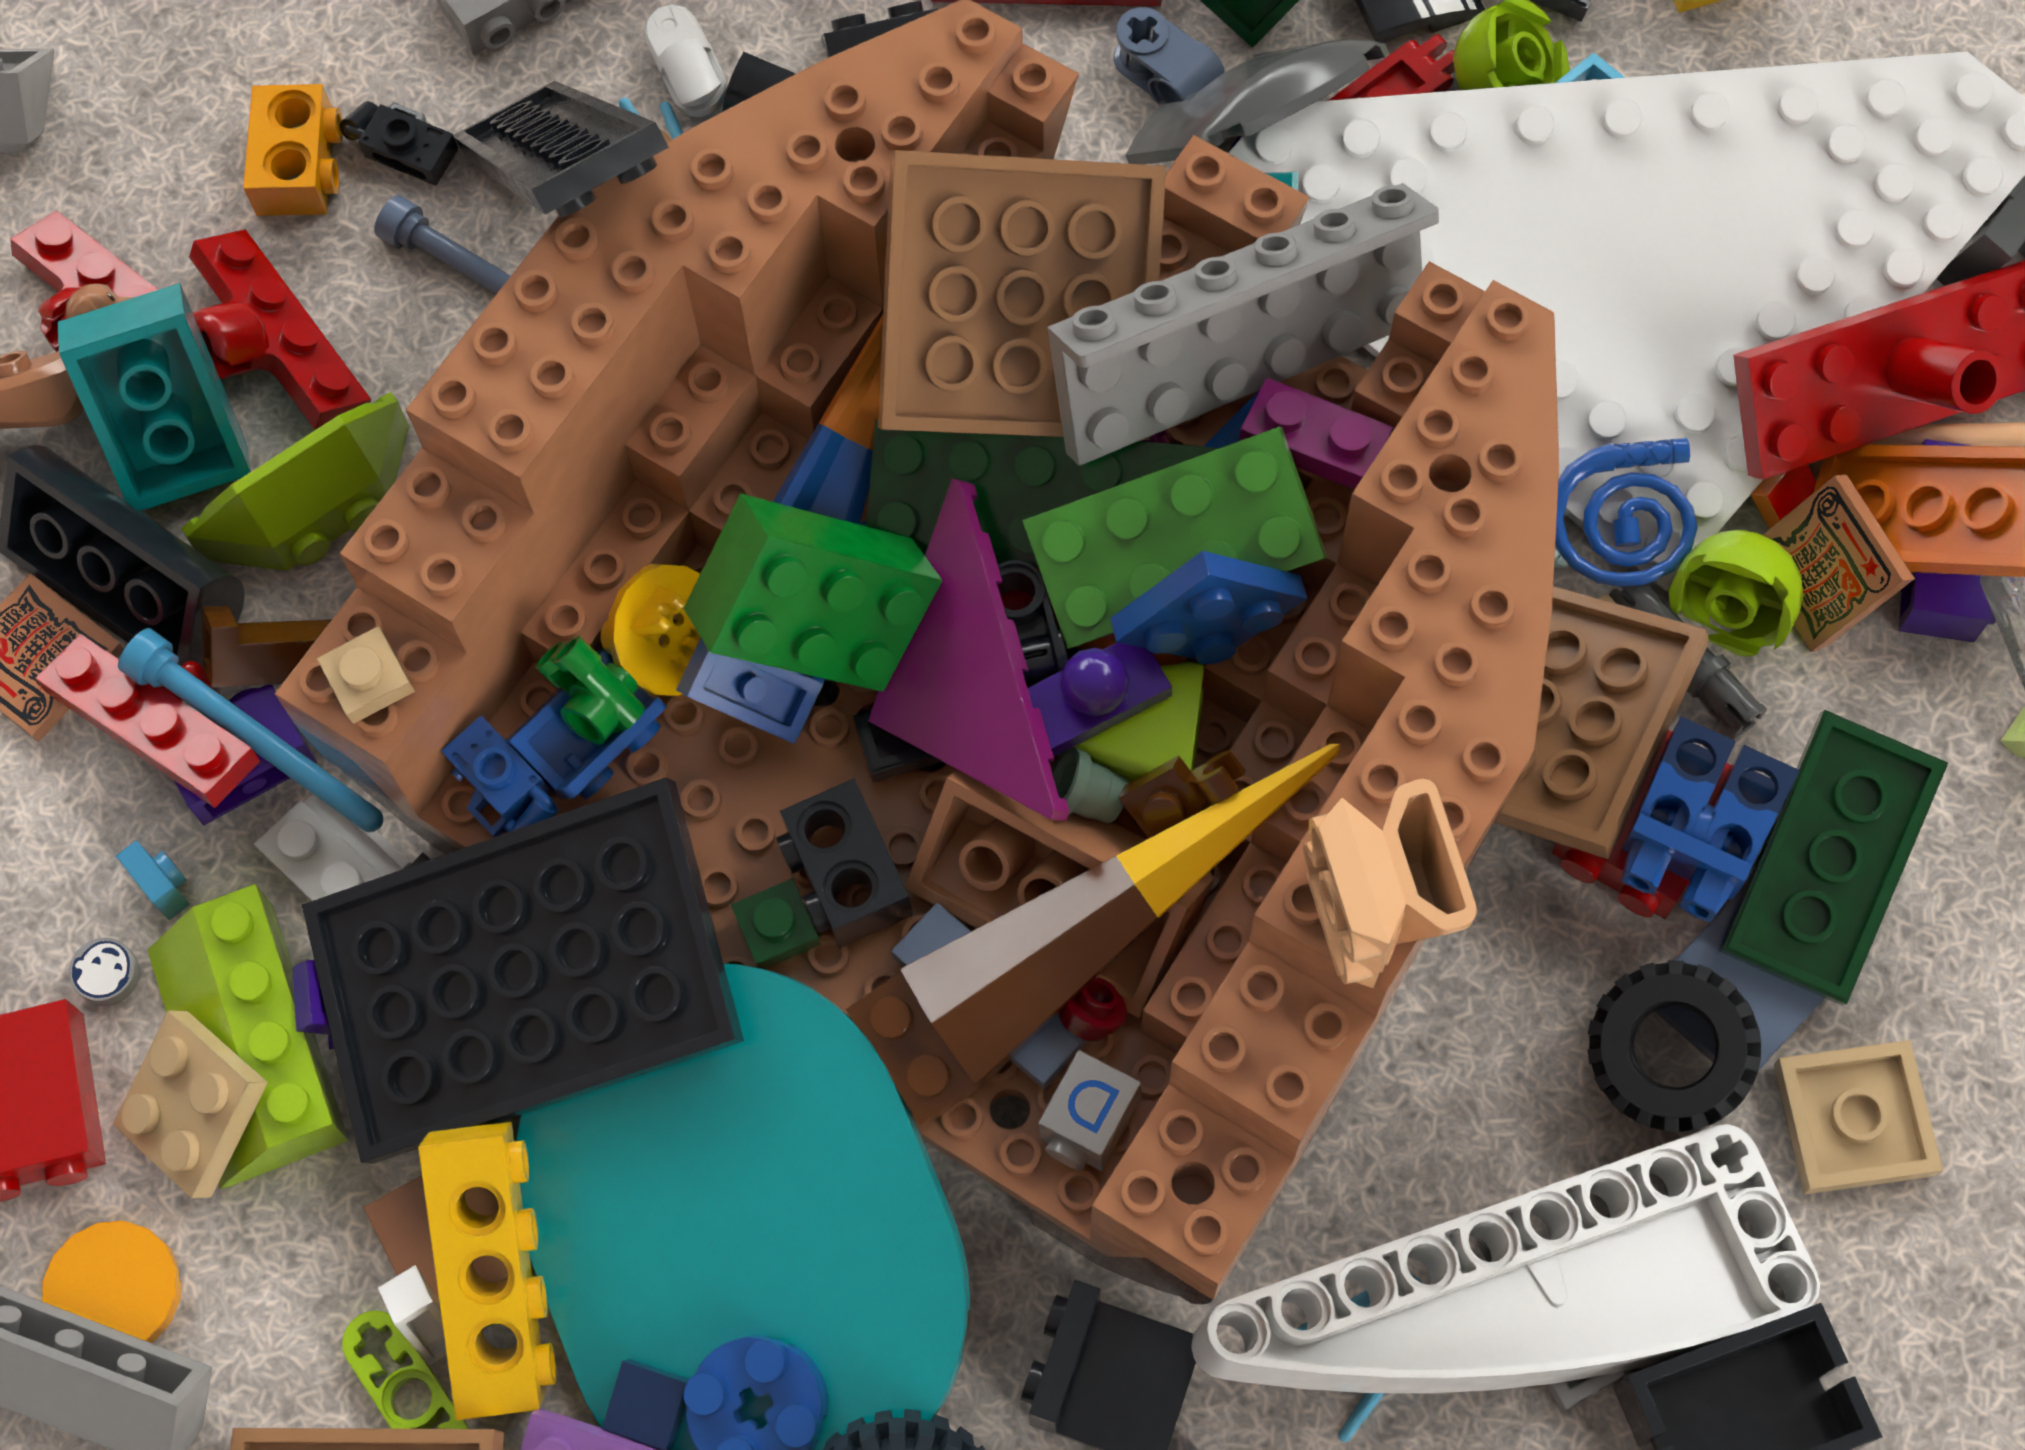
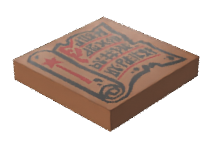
M1847 475L1832 477L1763 534V536L1777 542L1792 556L1800 571L1803 601L1794 626L1810 652H1815L1829 646L1915 579Z
M30 573L0 604V713L39 742L65 715L69 708L47 694L35 678L80 634L116 658L122 654L125 648L114 637Z

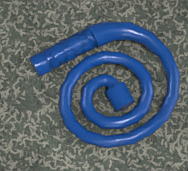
M1688 438L1670 439V441L1666 439L1656 442L1644 441L1633 444L1608 443L1591 449L1565 467L1558 480L1555 548L1574 571L1598 584L1625 587L1646 585L1677 569L1692 550L1698 529L1694 508L1678 486L1656 475L1631 472L1611 477L1593 492L1584 510L1583 532L1592 550L1610 564L1631 567L1647 564L1665 551L1673 533L1670 514L1656 499L1646 497L1627 499L1618 510V519L1613 520L1616 546L1625 547L1641 543L1638 517H1633L1634 511L1643 510L1649 512L1657 520L1658 533L1654 541L1641 550L1632 552L1617 551L1603 541L1597 528L1598 513L1603 502L1616 491L1632 486L1649 487L1669 498L1681 515L1683 530L1680 543L1666 560L1644 571L1623 573L1604 571L1580 557L1568 541L1563 518L1569 495L1580 481L1595 473L1614 471L1615 467L1616 469L1632 468L1637 465L1639 467L1654 466L1659 463L1661 465L1688 463L1690 461Z

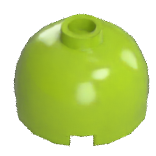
M1505 0L1489 7L1471 19L1455 45L1453 62L1459 89L1472 90L1556 83L1570 71L1567 50L1562 39L1553 43L1550 34L1544 28V26L1552 23L1547 14L1529 0Z
M1743 530L1719 532L1694 546L1684 558L1668 589L1670 608L1677 615L1681 610L1685 617L1718 632V634H1708L1709 642L1743 657L1758 655L1761 647L1775 644V650L1783 645L1799 615L1803 601L1801 575L1792 556L1777 542L1759 533ZM1709 616L1717 623L1725 627L1735 628V630L1727 632L1710 624Z

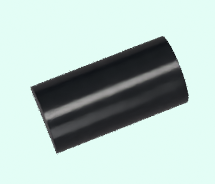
M31 445L7 456L0 517V553L29 574L34 575L46 586L127 643L142 630L150 628L173 645L172 652L179 657L178 665L182 666L185 662L195 661L203 667L202 607L229 606L236 623H238L245 599L244 587L241 581L51 449L42 445Z

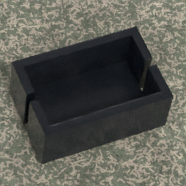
M1822 1303L1629 1374L1613 1387L1638 1447L1652 1443L1654 1450H1858L1883 1437L1855 1376L1839 1382L1827 1391L1824 1390L1821 1384V1378L1829 1376L1849 1363Z

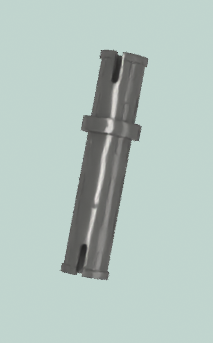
M1649 584L1621 587L1623 588L1622 591L1614 588L1609 594L1616 604L1683 622ZM1707 647L1687 692L1693 698L1700 695L1728 725L1731 732L1735 736H1739L1756 724L1752 718L1761 719L1766 713L1767 708L1760 704L1729 671L1732 666L1731 662L1724 655L1715 656Z

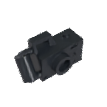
M365 101L339 124L340 131L345 138L352 141L359 140L358 143L364 157L435 186L439 183L459 149L453 133L426 123L424 114L395 102L390 107L382 104L378 107L373 102Z

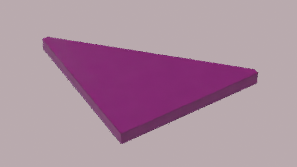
M952 478L925 555L941 577L942 582L884 692L878 691L868 721L1050 820L1066 821L1069 814L1066 799L1059 798L1049 762L1054 761V756L1040 709L1033 708L1023 675V672L1028 671L1014 620L1007 619L997 586L1002 584L1003 581L989 533L982 532L973 503L978 497L975 485Z

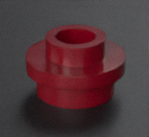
M1098 977L1089 983L1059 1012L1060 1020L1065 1028L1073 1035L1087 1041H1099L1107 1035L1115 1033L1122 1026L1127 1016V1008L1122 996L1111 983Z

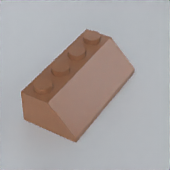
M957 769L945 781L905 889L934 905L938 902L950 914L975 928H979L1144 842L1146 839L1114 822L1105 824L1072 812L1068 815L1066 821L1050 820ZM1207 873L1097 976L1108 981L1116 988L1126 1004L1127 1012L1138 1018L1142 1015L1143 1009L1190 935L1215 879L1213 875Z

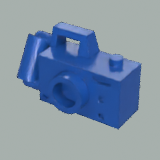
M482 715L441 751L455 767L451 773L459 781L465 777L475 788L467 810L493 837L501 835L504 831L508 833L554 817L557 814L558 807L546 794L550 789L542 778ZM488 804L501 815L500 819L493 826L480 813Z

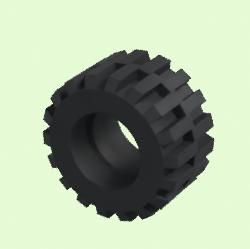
M1668 960L1667 963L1654 964L1653 962L1640 966L1639 970L1629 975L1625 974L1615 981V986L1606 995L1603 994L1596 1005L1598 1009L1593 1020H1590L1588 1029L1589 1049H1587L1589 1064L1592 1065L1595 1074L1594 1079L1600 1090L1611 1101V1104L1621 1113L1639 1124L1663 1131L1676 1132L1696 1130L1710 1126L1722 1120L1744 1101L1757 1077L1761 1060V1037L1754 1012L1748 1001L1737 990V987L1728 979H1724L1713 972L1712 969L1699 964L1697 966L1684 963V961ZM1676 1006L1690 1009L1703 1017L1714 1033L1716 1054L1709 1071L1693 1084L1683 1087H1668L1658 1084L1645 1075L1636 1061L1634 1039L1637 1029L1648 1015L1661 1008Z

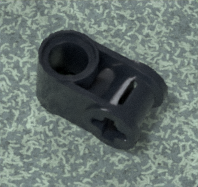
M1020 560L1006 561L998 565L1003 581L1002 584L997 585L1000 596L1010 590H1021L1033 598V601L1023 609L1010 610L1004 608L1007 619L1014 620L1028 671L1023 672L1027 687H1031L1062 671L1068 662L1060 629L1058 625H1055L1046 586L1040 572L1031 564Z

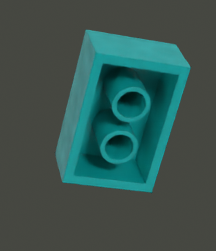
M180 283L58 321L60 357L127 503L142 511L240 479L251 472L248 448L243 432Z

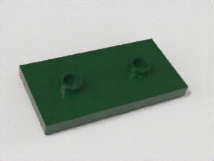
M1827 710L1820 712L1797 765V769L1800 771L1765 840L1718 951L1837 1004L1847 1005L1948 766V762Z

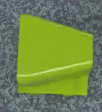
M1183 662L1160 666L1172 686L1171 697L1074 747L1088 752L1092 762L1125 776L1128 783L1178 755L1190 771L1194 770L1204 689H1201L1204 668L1202 663Z

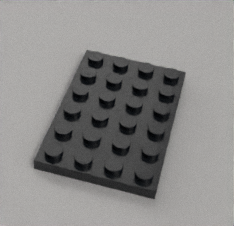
M667 777L302 904L361 1163L374 1164L416 1150L426 1135L432 1131L495 1124L744 1042L675 781Z

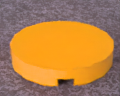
M123 1220L95 1223L72 1235L53 1255L42 1281V1302L153 1343L171 1324L180 1302L181 1280L179 1279V1268L172 1249L148 1228Z

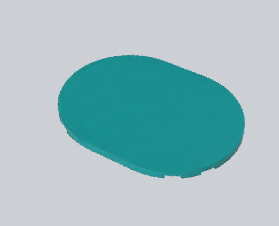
M724 964L744 1042L521 1115L516 1141H525L529 1161V1181L520 1183L523 1209H534L538 1228V1249L529 1251V1256L536 1275L543 1276L547 1305L575 1379L589 1409L601 1428L622 1361L632 1359L690 1379L695 1375L701 1362L714 1349L729 1341L751 1335L768 1336L772 1339H778L787 1345L792 1344L804 1351L818 1367L827 1389L828 1409L827 1417L823 1418L822 1431L817 1440H820L814 1450H824L825 1442L836 1432L843 1436L846 1434L848 1424L861 1417L868 1424L874 1422L876 1412L891 1410L892 1418H904L905 1409L920 1410L921 1419L931 1422L933 1415H937L945 1404L956 1381L963 1359L962 1351L967 1329L968 1310H970L969 1272L963 1243L911 1110L896 1089L884 1062L851 1017L835 1003L815 991L814 988L794 978L770 970L738 964ZM750 1387L744 1393L745 1404L741 1407L742 1415L746 1421L754 1419L759 1427H764L768 1424L765 1412L773 1406L772 1399L768 1394L756 1396ZM686 1407L674 1447L670 1450H698L688 1430Z

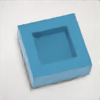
M136 840L116 855V858L168 920L190 905L177 889L187 879L163 850L152 857Z

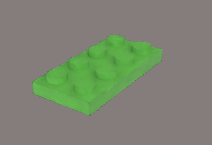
M1282 427L1274 428L1022 520L1067 649L1114 633L1110 619L1112 616L1201 551L1286 572L1327 558Z

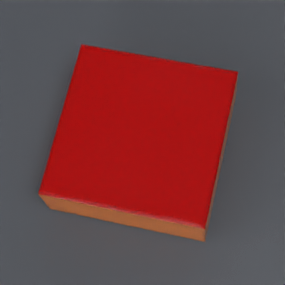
M1805 465L1762 480L1750 495L1769 529L1813 494L1816 479L1809 466Z

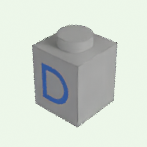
M1078 1050L1038 1123L1041 1140L1049 1143L1045 1151L1054 1159L1073 1169L1082 1171L1087 1163L1103 1171L1141 1101V1082Z

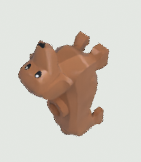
M103 284L85 285L73 293L67 301L66 319L134 297H118L109 286ZM15 351L0 356V429L54 427L71 422L85 411L59 351L29 359L26 351Z

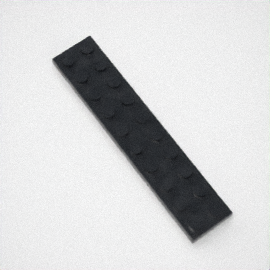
M557 81L541 87L454 134L456 143L467 160L546 215L556 210L559 217L568 216L592 203L596 199L592 189L616 176L620 184H624L650 172L658 165L653 156L669 148L656 122Z

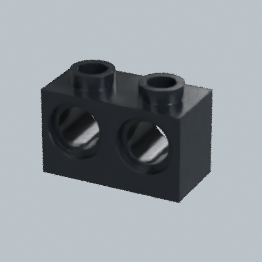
M855 778L780 810L787 833L776 837V840L791 874L804 869L813 892L802 896L818 934L831 929L839 948L913 916L908 893ZM836 826L845 831L840 842L832 847L819 848L810 843L813 834L822 827ZM862 884L872 890L869 899L858 907H844L836 902L839 893L849 885Z

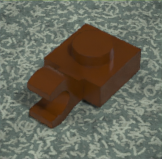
M1230 749L1219 753L1190 771L1178 755L1126 784L1118 799L1146 836L1151 838L1235 794L1239 787L1233 780L1243 776L1246 770Z

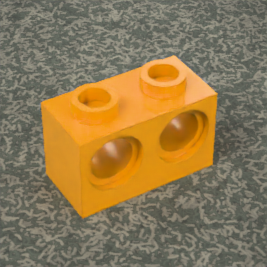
M323 84L252 85L243 189L256 216L325 215L328 208V195L338 194L340 184L339 168L336 159L331 158L332 143H341L343 140V135L339 128V124L343 119L340 108L332 107ZM299 124H303L302 126H300V127H298V128H293V127H295V126H297V125H299ZM301 174L299 177L295 179L287 180L294 175Z

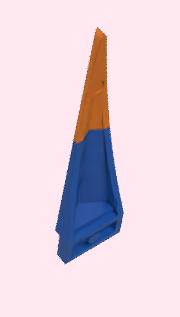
M883 315L773 502L860 525L870 487L875 419H878ZM700 638L676 690L691 699L795 744L823 686L824 678L713 654L708 651L703 640Z

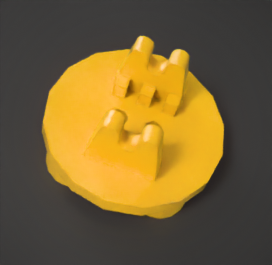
M663 564L644 566L619 589L610 609L608 620L601 629L600 640L602 646L608 654L612 655L614 664L626 670L636 680L639 689L648 694L682 695L676 688L701 638L683 609L700 576V573L687 566ZM675 614L677 615L676 624L673 623V617ZM662 636L663 644L660 646L659 638Z

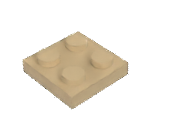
M168 1010L113 1125L190 1198H211L268 1082L188 1011Z
M1911 1040L1782 1057L1773 1064L1804 1195L1935 1177L1943 1171Z

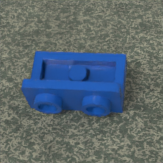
M600 649L597 652L602 657L601 662L604 665L608 663L614 664L612 655L608 654L604 649ZM560 687L505 741L560 799L572 800L578 794L587 799L611 778L614 771L608 765L626 747L634 753L659 731L661 725L655 719L667 706L659 697H650L645 691L638 688L634 696L646 707L641 717L628 730L611 733L603 744H594L575 733L563 720L560 711L571 696Z

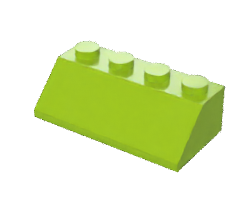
M253 884L192 907L147 949L166 1013L168 1010L188 1011L268 1082L218 1183L219 1188L222 1190L345 1143L349 1139L315 1034L296 1032L293 965L273 904L260 888Z

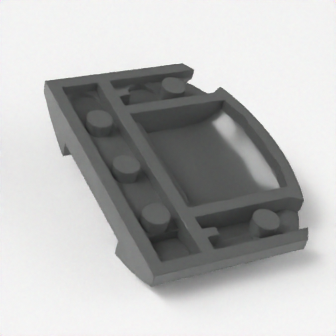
M1343 39L1252 55V59L1218 76L1203 89L1185 98L1184 101L1161 104L1134 138L1125 155L1129 164L1175 161L1193 135L1214 146L1222 144L1225 141L1224 138L1244 135L1246 137L1251 136L1350 83L1370 69L1367 61L1385 58L1389 54L1385 42Z

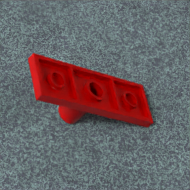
M2025 260L1733 354L1748 476L1764 480L1961 412L1968 414L1985 412L1997 400L2025 391Z

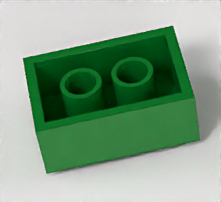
M740 493L683 609L710 653L884 692L936 594L942 579L912 538Z

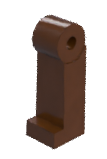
M229 606L202 607L203 668L212 688L282 684L332 619L236 623Z

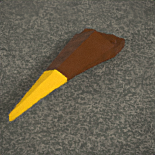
M1329 744L1233 794L1224 801L1210 806L900 969L901 972L845 1009L879 1054L896 1089L918 1123L926 1126L983 1087L1018 1051L1155 921L1338 756L1340 745Z

